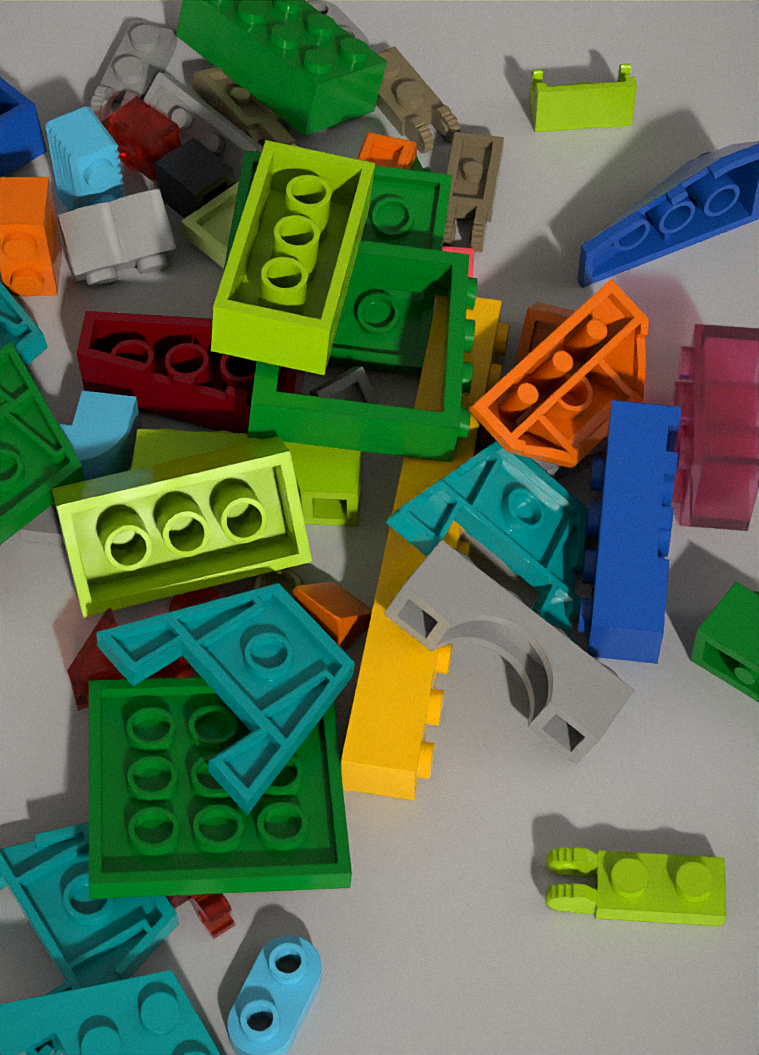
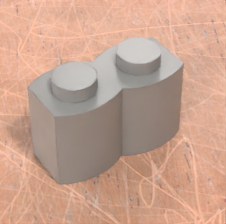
M160 189L128 195L110 202L85 206L58 215V225L75 282L87 280L88 287L101 286L119 279L117 272L127 268L137 267L139 274L163 269L169 266L167 258L175 256L177 251Z

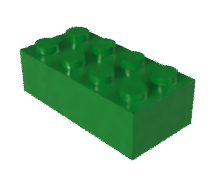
M182 0L176 36L215 67H219L225 75L249 91L251 95L304 136L375 111L387 61L371 50L367 43L352 36L337 25L333 18L322 14L305 0Z

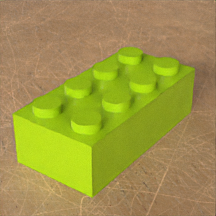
M265 140L213 305L212 352L325 375L369 211L375 163Z
M279 436L52 488L83 618L312 562L291 453Z

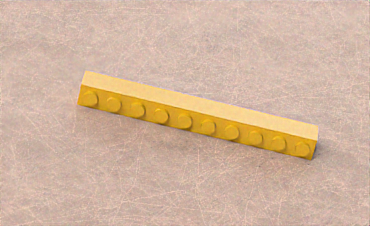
M437 295L414 409L441 411L447 296ZM476 297L473 311L466 310V319L475 320L471 353L464 352V362L473 363V376L469 396H462L461 406L471 407L502 378L503 365L494 364L496 354L506 356L510 324L500 322L502 300ZM472 413L468 438H457L452 462L404 457L392 514L408 501L414 499L437 481L443 479L466 461L482 451L479 450L481 439L491 440L492 435ZM453 521L443 541L457 552L470 557L471 542L462 541L464 528L456 521ZM390 526L341 758L343 790L415 801L419 778L430 779L435 743L426 742L428 725H440L444 690L435 689L438 673L449 674L453 644L445 645L431 652L384 615L403 585L427 558V556Z

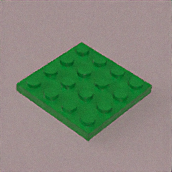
M244 150L224 270L262 152ZM375 166L369 211L361 240L442 251L452 175ZM349 284L327 365L351 368L363 367V369L421 376L436 295Z
M202 677L145 679L135 686H132L127 679L89 680V899L350 888L352 869L334 702L250 813L246 815L208 772V764L211 758L251 733V731Z

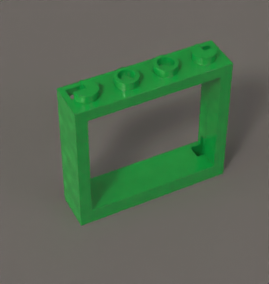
M361 240L349 284L447 296L440 412L276 392L279 366L256 361L248 437L266 439L279 436L283 442L452 462L457 438H468L471 412L468 410L470 407L461 406L462 396H469L473 376V363L464 362V352L471 353L475 335V320L466 319V310L473 311L477 293V278L468 277L469 254Z

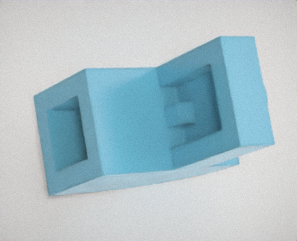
M82 391L72 425L59 424L82 465L83 481L125 472L131 467L137 429H141L137 398L135 396Z

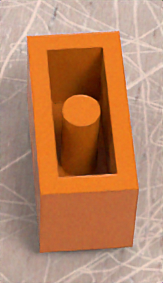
M0 177V273L3 285L12 296L58 295L62 245L49 177Z

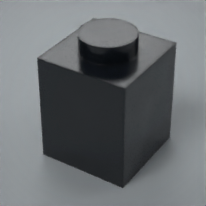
M194 137L176 149L167 152L161 159L155 162L157 184L163 202L184 219L235 184L234 169Z

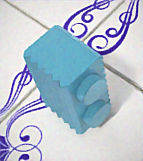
M84 106L47 122L46 132L58 197L63 201V206H67L68 211L125 197L123 194L125 189L122 186L124 182L121 179L123 175L120 172L122 168L119 165L121 160L118 158L120 154L117 150L118 144L91 108Z

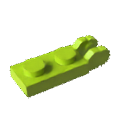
M559 847L548 851L546 867L551 873L563 876L570 875L571 877L595 878V889L586 884L575 883L572 885L558 883L548 887L545 904L550 909L562 912L568 911L570 913L595 914V919L704 926L724 925L726 919L725 857L598 850L595 853L582 847Z

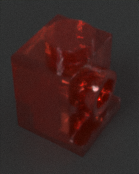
M138 97L133 98L101 121L118 144L117 150L120 153L118 158H120L122 163L130 170L139 171L153 182L157 180L155 162L161 159L167 152L180 146L178 124Z

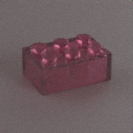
M695 324L691 346H681L678 379L684 380V382L675 381L673 387L672 406L681 407V425L678 430L674 452H678L672 503H680V526L748 531L759 488V328Z

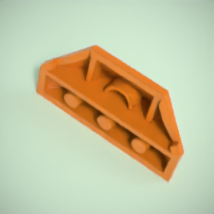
M610 279L468 410L507 452L573 468L607 436L612 400L641 403L644 400L646 373L645 337L648 336L649 319L623 290Z

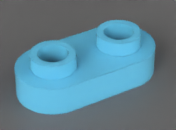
M281 936L268 942L260 951L228 1016L227 1029L229 1041L237 1055H285L291 1048L322 980L321 959L318 951L309 941L298 936ZM285 959H293L300 964L299 968L292 973L281 972L277 966ZM257 1016H266L272 1020L270 1027L263 1031H255L248 1025Z

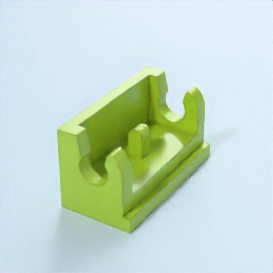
M631 64L619 65L618 78L614 82L588 83L583 81L577 82V84L547 86L546 82H542L543 69L532 70L529 103L535 132L632 126L637 83L635 76L630 77Z

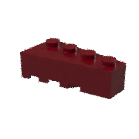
M85 311L77 349L84 391L135 396L138 409L216 431L224 430L248 434L256 361L212 352L213 319ZM279 366L276 392L302 395L305 371Z

